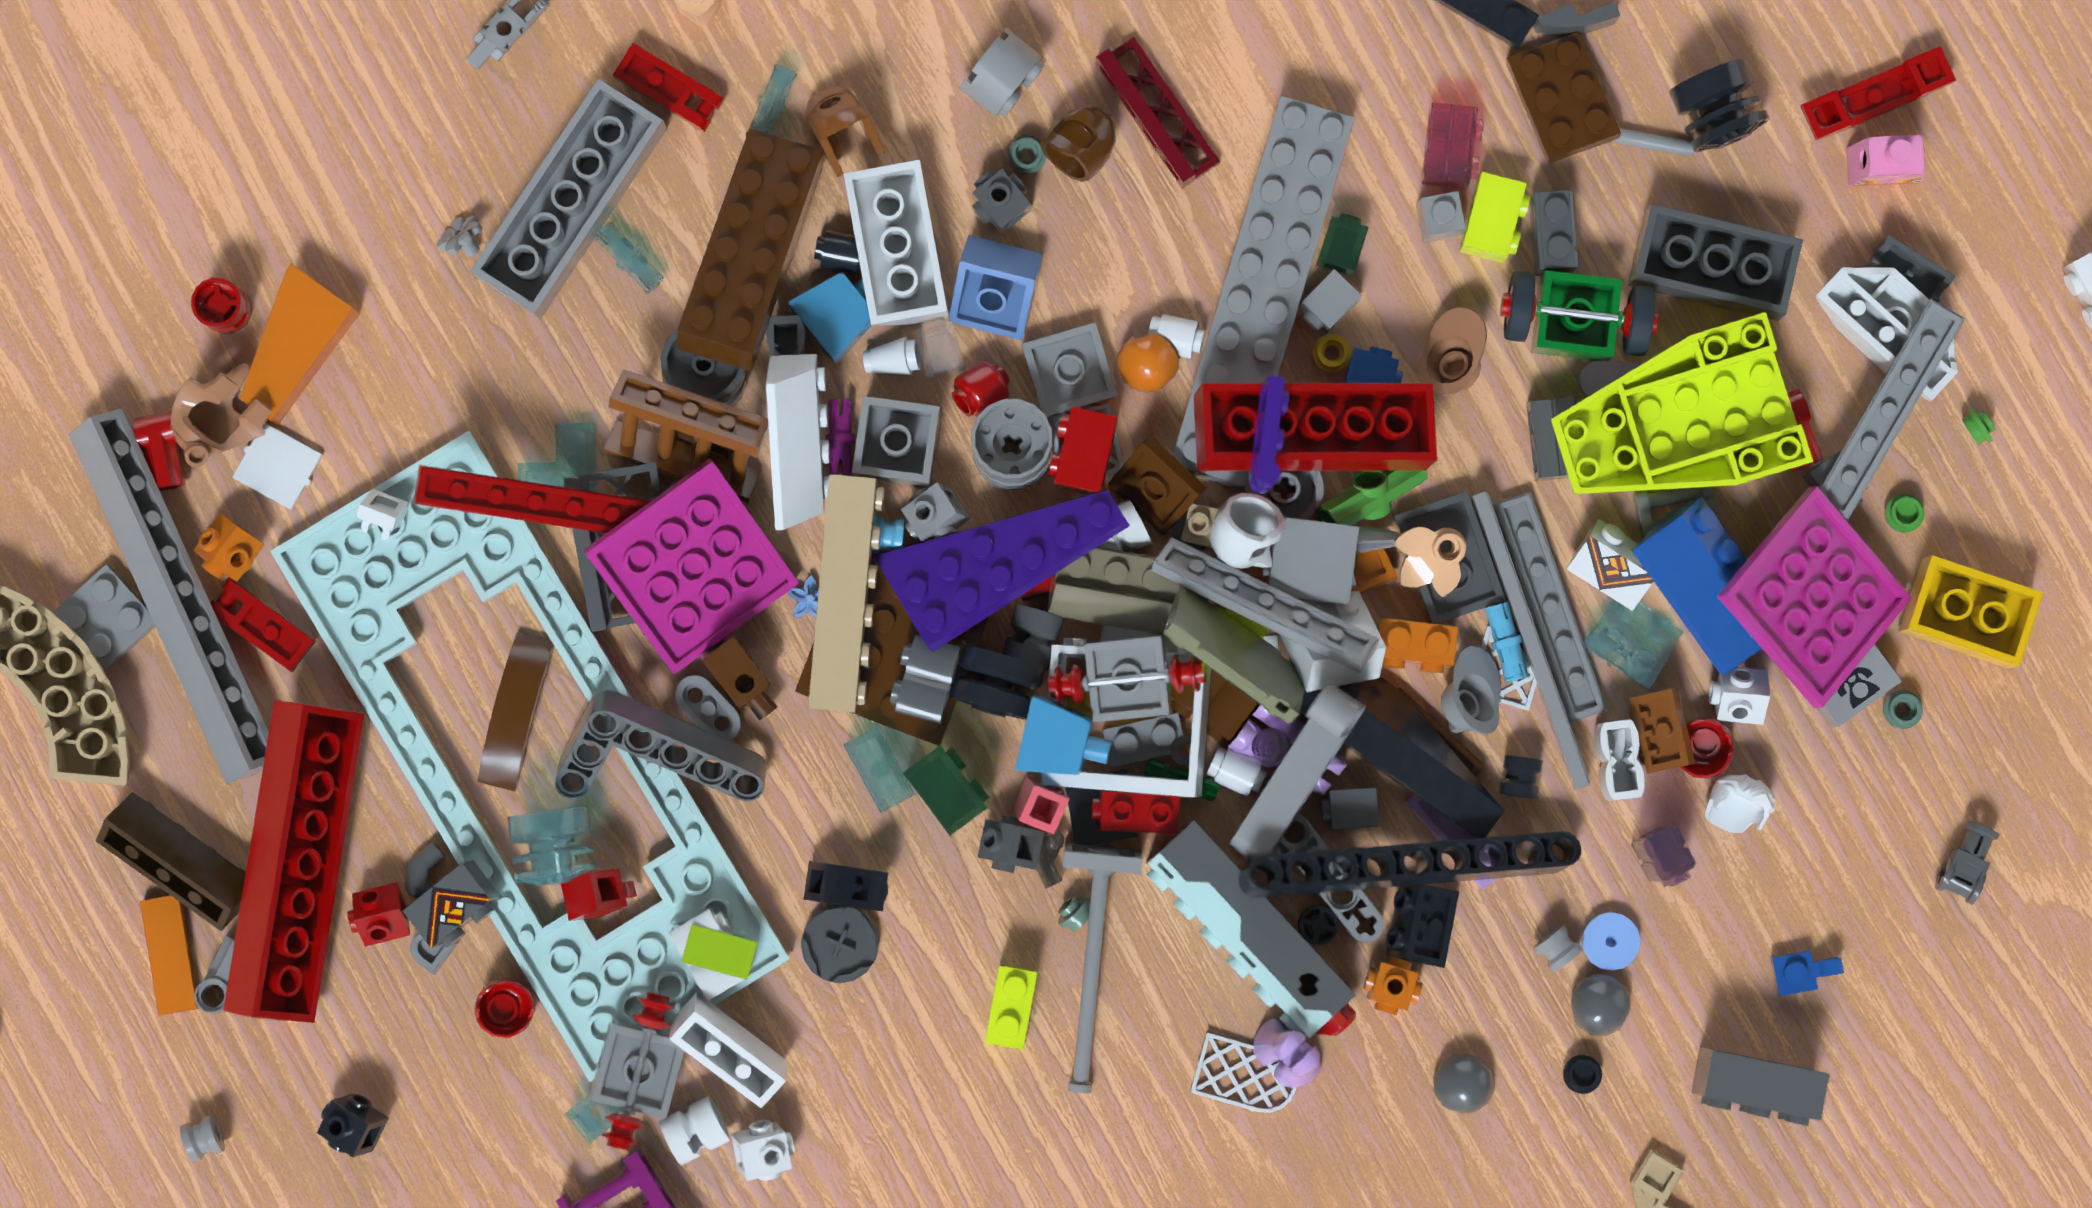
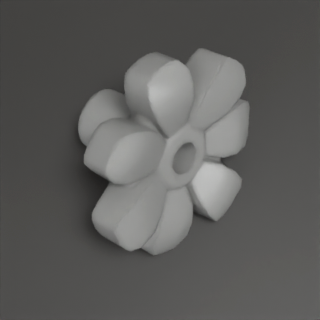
M475 215L469 216L466 220L463 217H459L452 222L453 229L448 228L436 243L442 252L447 251L449 255L458 253L461 248L468 257H472L480 250L473 237L482 231V226Z

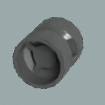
M1016 604L1010 624L1015 631L1014 634L1007 636L1002 654L1033 663L1049 671L1052 649L1050 644L1051 641L1058 639L1064 618L1039 609Z

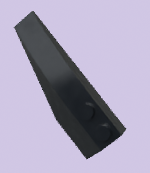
M1381 676L1377 679L1336 686L1366 706L1342 745L1474 838H1486L1505 810L1405 695ZM1323 689L1309 692L1304 691L1299 714L1305 719H1310L1307 717V714Z

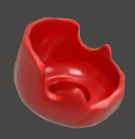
M1699 717L1686 723L1695 764L1680 768L1694 778L1709 779L1722 773L1730 764L1734 753V743L1729 729L1714 718Z
M505 978L487 984L478 994L474 1006V1015L480 1028L492 1037L510 1038L526 1030L535 1012V1004L530 991L518 981Z

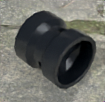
M1504 755L1503 768L1506 770V776L1500 784L1499 794L1538 799L1539 786L1536 784L1537 775L1542 772L1543 760Z

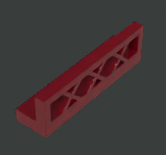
M1134 37L1112 52L1108 48L1096 56V66L1181 189L1220 164L1215 153ZM1130 50L1134 52L1140 61L1138 76L1127 74L1117 60ZM1144 68L1151 78L1142 77ZM1141 83L1158 87L1162 93L1160 107L1147 104L1139 92ZM1165 99L1173 110L1164 108ZM1162 114L1178 117L1184 125L1181 139L1169 136L1161 124ZM1187 131L1194 141L1185 140ZM1184 146L1201 149L1208 161L1193 170L1182 155Z

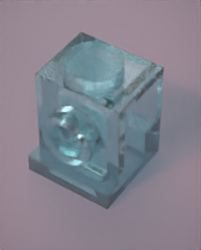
M589 1094L565 1114L587 1143L591 1144L602 1133L611 1128L612 1123L606 1119V1116L615 1112L623 1114V1112L619 1111L620 1107L589 1100ZM596 1104H602L606 1108V1115L602 1119L596 1118L593 1115V1107Z

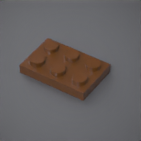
M1579 32L1506 58V65L1548 164L1620 138L1621 131Z

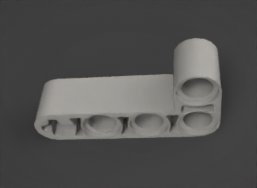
M1296 815L1293 821L1301 824L1304 832L1302 839L1292 844L1282 837L1273 851V855L1330 849L1312 825L1303 816ZM1244 856L1246 864H1249L1252 860ZM1330 862L1329 869L1331 874L1337 879H1342L1343 872L1341 867L1336 863ZM1296 866L1305 877L1304 871L1300 867ZM1254 868L1253 870L1257 873H1264V871L1260 869ZM1351 890V898L1344 905L1334 903L1330 892L1317 893L1353 939L1360 942H1372L1382 934L1384 928L1383 919L1362 890ZM1359 900L1363 903L1362 907L1357 908L1360 915L1364 918L1373 917L1374 919L1370 925L1373 930L1371 934L1364 931L1358 933L1355 929L1359 926V921L1353 914H1349L1346 919L1342 914L1354 908Z

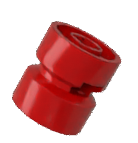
M209 278L204 280L195 288L191 296V308L194 316L202 324L220 334H234L241 331L251 318L252 305L249 297L243 290L226 279Z

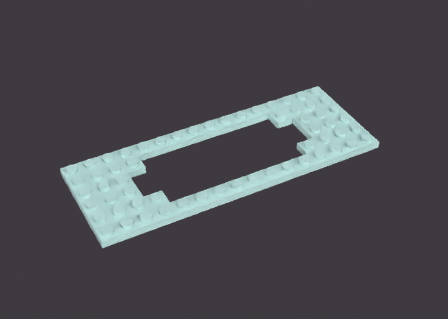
M467 431L373 488L409 502L405 517L386 540L381 539L383 528L375 524L372 525L367 533L362 532L361 525L363 520L356 517L359 504L370 493L368 491L270 552L458 865L474 860L501 895L492 904L495 911L489 916L588 1081L591 1082L595 1077L609 1023L640 1030L641 1027L646 1028V1026L638 1024L632 1017L633 1014L641 1013L643 1009V1004L637 1000V997L645 999L647 992L670 997L668 1005L674 1006L675 1009L667 1010L664 1018L670 1024L675 1015L696 992L705 998L686 963L681 962L682 957L669 935V932L712 908L715 915L719 912L724 914L733 931L730 935L758 943L748 979L739 982L710 999L709 1002L713 1005H717L791 958L680 775L617 747L616 749L676 846L643 866L662 901L598 940L585 919L569 921L567 913L545 927L542 925L385 664L418 644L399 610L463 571L483 603L517 584L588 702L591 701L596 693L602 690L615 691L631 699L633 698L594 633L591 632L589 625L526 521L413 504L419 465L498 477L472 432ZM601 714L602 716L611 717L609 714ZM636 729L640 732H648L644 729ZM671 1026L662 1030L653 1028V1030L657 1031L656 1035L666 1036L670 1033Z

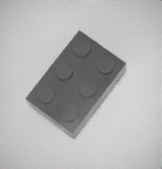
M1700 1047L1691 1093L1702 1096L1701 1103L1707 1104V1106L1731 1110L1732 1103L1740 1104L1739 1111L1746 1112L1747 1114L1770 1118L1771 1111L1778 1112L1777 1119L1808 1126L1810 1119L1820 1121L1822 1119L1830 1074Z

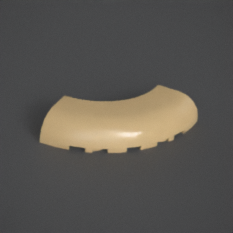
M0 585V672L12 680L25 695L32 707L36 709L42 720L49 755V779L129 786L130 757L126 727L114 689L101 664L84 641L49 609L23 594Z

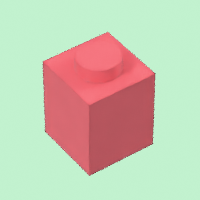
M1026 775L1011 811L1019 821L1055 834L1069 798L1062 789L1051 785H1042V781Z

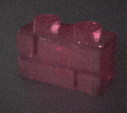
M1439 102L1431 104L1428 114L1421 184L1467 189L1470 179L1477 180L1480 157L1473 156L1474 141L1481 142L1484 119L1477 118V107Z

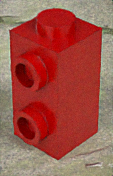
M1099 790V799L1092 798L1091 822H1098L1097 829L1100 831L1178 834L1180 796Z

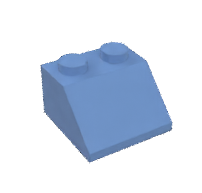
M968 235L959 263L948 322L1022 340L1038 281L1043 253Z

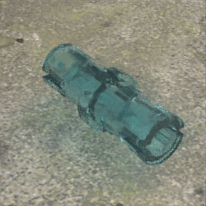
M777 64L774 65L773 73L764 94L759 95L756 103L759 106L749 128L772 134L779 115L784 114L787 107L784 103L798 75L796 72Z
M612 221L603 226L598 231L599 233L595 235L594 239L617 261L616 266L621 271L625 270L647 294L652 292L664 280L665 277L643 256L641 247L638 244L634 246Z

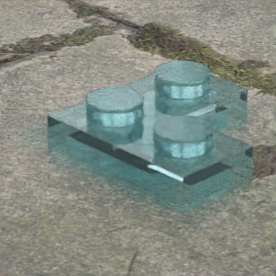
M594 422L555 423L556 462L518 463V480L565 487L563 477L597 472L596 424ZM597 481L588 482L589 490L597 492Z

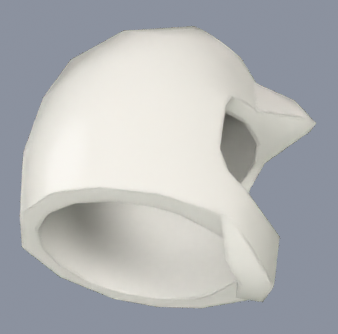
M1240 493L1228 498L1220 506L1210 532L1211 547L1214 549L1217 558H1220L1227 565L1235 569H1246L1251 566L1273 567L1269 550L1270 545L1279 542L1287 524L1279 508L1270 500L1258 494Z

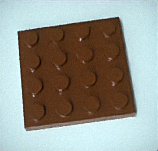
M872 556L871 565H877L878 572L876 588H869L867 604H874V617L872 627H865L864 643H871L869 666H862L861 681L867 682L865 705H858V712L850 713L941 746L957 703L956 700L948 699L942 724L897 713L895 711L896 703L890 702L895 680L903 681L906 666L900 664L905 643H913L915 635H921L875 557ZM989 616L950 640L947 644L959 646L961 649H963L964 645L978 647ZM814 643L795 692L809 697ZM958 664L954 679L961 676L967 677L968 671L963 670Z

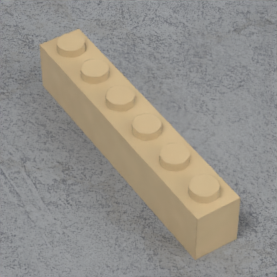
M829 474L808 703L809 709L855 713L858 712V705H865L867 682L861 681L862 666H869L871 643H864L865 627H872L874 617V604H867L869 588H876L878 566L871 565L872 549L879 550L881 539V526H875L876 510L883 511L885 488L878 487L879 480L876 478Z

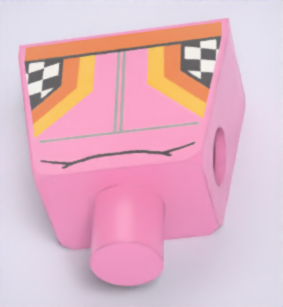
M1922 135L1868 137L1846 148L1848 187L1921 184L1923 181L1925 166ZM1863 156H1867L1865 168L1863 165Z

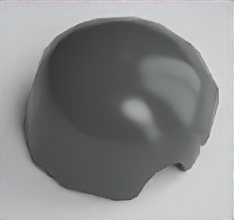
M1593 974L1582 979L1571 997L1574 1022L1579 1028L1592 1036H1608L1620 1030L1630 1012V997L1625 985L1608 974Z
M1469 1054L1453 1055L1442 1061L1433 1076L1434 1093L1437 1099L1447 1109L1459 1113L1478 1111L1489 1103L1495 1091L1494 1074L1484 1060Z

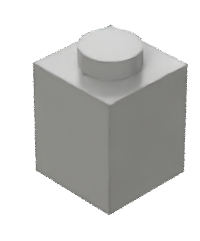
M1459 191L1420 198L1416 208L1423 243L1460 237L1466 228Z
M1334 269L1302 301L1300 308L1304 313L1301 317L1315 331L1318 332L1322 329L1328 334L1359 302L1362 295Z

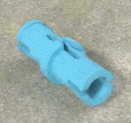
M1509 602L1484 608L1494 642H1491L1492 649L1497 650L1505 683L1529 677L1520 643L1523 642L1521 634L1517 635Z

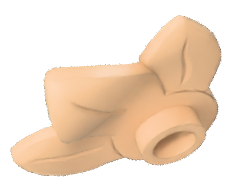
M1419 526L1404 531L1397 537L1394 542L1395 546L1407 555L1400 568V584L1402 586L1419 587L1432 583L1433 588L1441 597L1453 591L1460 581L1461 571L1459 562L1463 559L1466 552V541L1460 532L1452 528H1441L1434 532ZM1444 540H1450L1452 543L1451 550L1447 553H1441L1440 544Z

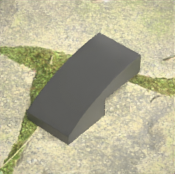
M1612 2L1582 16H1578L1574 4L1571 3L1538 17L1533 28L1536 33L1563 36L1575 32L1582 34L1615 24L1620 14L1615 2Z

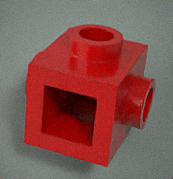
M398 882L352 893L353 910L347 911L348 922L352 933L359 932L365 947L410 936L409 919L403 912L408 906Z

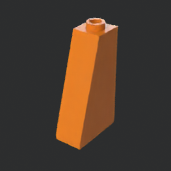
M290 264L285 271L239 399L248 405L255 399H259L272 410L265 419L264 424L269 419L279 425L360 313Z

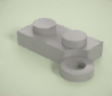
M1178 713L1102 730L1104 739L1112 741L1109 755L1111 768L1166 755H1172L1174 761L1179 765L1189 766L1190 758H1183L1179 753V748L1184 743L1191 744V736H1183Z

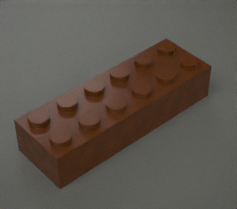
M749 128L677 329V349L752 372L822 172L823 150Z

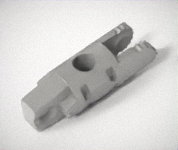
M507 0L492 19L472 38L479 45L470 53L466 60L476 70L491 56L498 62L508 52L514 42L530 28L551 4L546 0L537 1L528 15L522 19L513 11V8L523 0ZM504 22L510 24L512 27L510 34L507 36L498 34L497 27L499 24Z

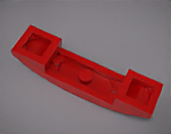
M1939 46L1839 91L1834 90L1803 103L1800 107L1817 141L1901 108L1954 83L1956 78L1942 47Z

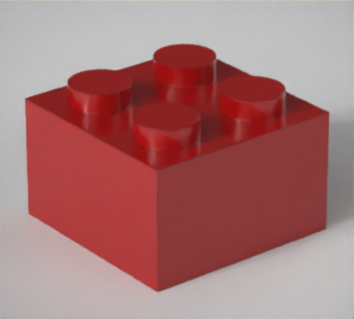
M1073 406L1071 407L1070 415L1062 414L1057 436L1059 440H1064L1061 453L1053 452L1049 468V477L1055 478V487L1087 495L1102 492L1118 417Z

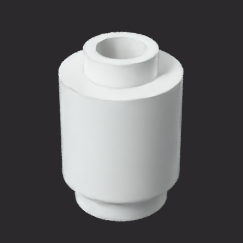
M1165 314L1162 317L1152 316L1148 334H1158L1168 341L1178 357L1192 359L1193 352L1201 353L1205 331L1199 330V321Z
M1218 746L1206 774L1215 778L1213 782L1248 796L1251 790L1258 793L1267 771L1260 769L1263 761L1236 752L1229 747L1225 749Z

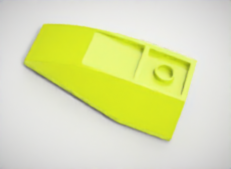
M1766 312L1690 335L1552 418L1551 423L1573 493L1590 494L1734 486L1813 462L1802 425H1797L1777 363L1774 353L1777 350V346Z

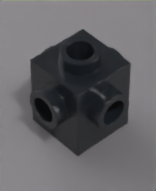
M350 1094L333 1099L325 1106L321 1114L323 1120L317 1134L328 1140V1145L332 1149L346 1153L353 1158L374 1151L389 1118L372 1107L371 1101L359 1094Z

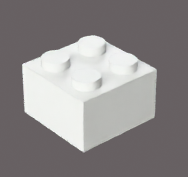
M1359 591L1351 592L1349 605L1316 600H1304L1303 602L1380 639L1377 649L1361 673L1280 634L1306 692L1324 689L1328 685L1341 686L1377 679L1380 676L1386 646Z

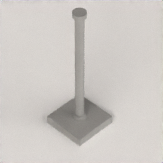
M1067 842L1064 844L1063 867L1089 869V873L1093 874L1073 1081H1069L1068 1090L1072 1092L1091 1093L1092 1083L1088 1081L1108 877L1113 875V872L1141 874L1143 858L1142 850Z

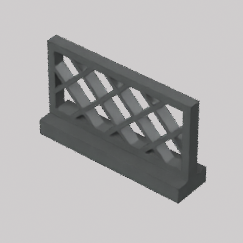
M656 462L563 477L565 488L590 491L588 482L605 479L617 488L613 495L618 496L622 491L631 498L640 499L624 488V486L633 474L649 471L652 488L643 500H649L652 495L656 498L661 494ZM627 475L621 484L611 479ZM572 528L591 632L634 624L635 621L630 615L612 618L610 602L615 597V594L612 591L610 596H608L605 580L583 552L585 548L600 538L597 532Z

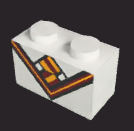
M1600 519L1596 521L1577 548L1567 567V570L1632 611L1654 582L1632 552V549L1638 543L1625 536L1623 531L1617 526L1606 524Z

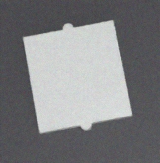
M265 423L262 426L266 431L265 435L253 439L251 445L244 448L246 454L232 478L293 510L305 487L312 484L310 478L323 455Z

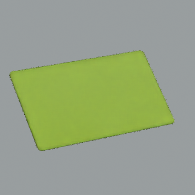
M691 925L681 962L747 980L758 943L701 926Z

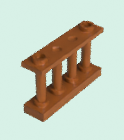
M623 369L609 399V408L624 412L623 422L616 420L603 448V454L635 465L656 462L657 472L679 480L710 458L738 498L749 503L761 475V469L749 466L748 459L749 455L757 458L769 431L768 418ZM639 418L661 425L660 433L656 434L638 428ZM676 430L697 437L696 448L674 440ZM712 443L734 450L733 460L711 453Z

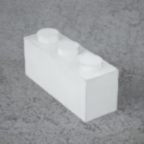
M696 992L672 1019L670 1040L760 1108L786 1082L787 1060L711 1002L707 1001L699 993Z

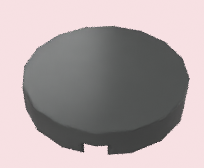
M842 905L825 908L814 915L805 927L801 940L803 959L811 972L823 980L834 983L854 981L867 973L876 960L879 947L877 931L870 919L859 910Z

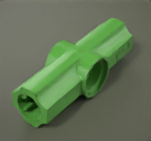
M1427 470L1359 471L1352 479V487L1316 509L1317 519L1319 522L1352 526L1363 518L1368 520L1383 518L1390 513L1393 500L1428 479Z

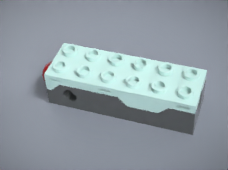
M1191 821L1146 863L1151 868L1146 874L1161 891L1169 888L1176 895L1177 899L1173 902L1174 906L1187 920L1190 921L1195 916L1204 926L1199 931L1200 934L1214 949L1217 950L1221 945L1231 955L1225 961L1241 978L1244 979L1249 974L1257 983L1252 990L1267 1006L1271 1008L1276 1004L1284 1012L1279 1019L1290 1031L1303 1033L1308 1038L1313 1034L1338 1036L1356 1019V1011L1348 1004L1355 996L1353 991L1266 898H1252L1244 894L1238 883L1240 869L1195 821ZM1305 973H1311L1314 977L1310 982L1313 989L1307 994H1301L1298 991L1301 986V982L1298 979Z

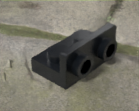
M1425 884L1399 886L1394 896L1395 909L1392 925L1386 937V956L1445 968L1459 891Z

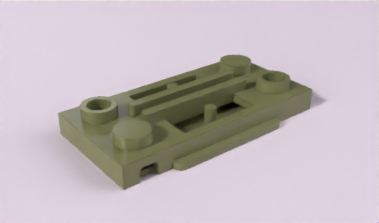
M1182 587L1175 595L1164 634L1169 637L1175 646L1188 650L1261 703L1270 715L1280 717L1290 724L1299 715L1305 691L1294 664L1281 656V652L1218 605L1210 604L1194 591Z

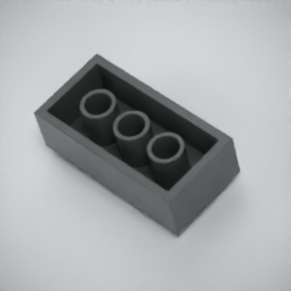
M1651 204L1644 212L1628 286H1646L1653 288L1656 293L1750 315L1766 312L1768 319L1778 321L1787 313L1803 239Z

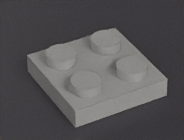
M1096 322L1022 343L1041 412L1046 415V418L1069 412L1072 406L1083 408L1117 398Z
M107 564L53 612L84 641L101 664L104 672H107L156 627L144 602L113 568Z

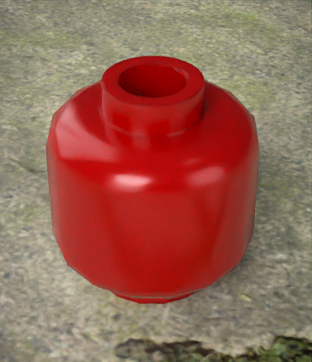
M978 361L954 379L952 398L957 407L966 416L970 417L973 415L978 417L988 405L1009 398L1007 386L1010 383L1009 376L998 364L993 366L986 361Z

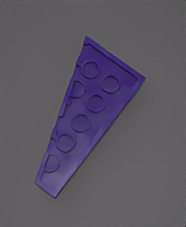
M1107 490L874 557L925 644L933 652L1130 525Z

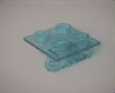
M1613 599L1593 632H1590L1583 643L1588 647V653L1591 654L1593 652L1603 660H1607L1606 665L1609 667L1612 664L1616 666V672L1620 673L1623 671L1625 675L1636 682L1635 685L1638 687L1642 684L1650 689L1684 632L1640 602L1632 611Z

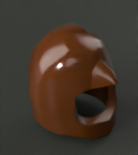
M1081 106L1068 112L1050 128L1042 139L1041 149L1057 169L1069 178L1080 182L1089 181L1102 169L1113 151L1116 136L1111 115L1094 106Z

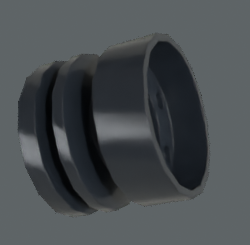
M1745 59L1732 60L1708 69L1681 82L1669 91L1678 115L1698 114L1699 118L1685 128L1686 134L1691 135L1705 131L1704 134L1691 142L1694 152L1720 149L1750 136L1753 131L1770 120L1767 110L1748 114V111L1763 102L1761 96H1751L1742 99L1740 93L1754 83Z

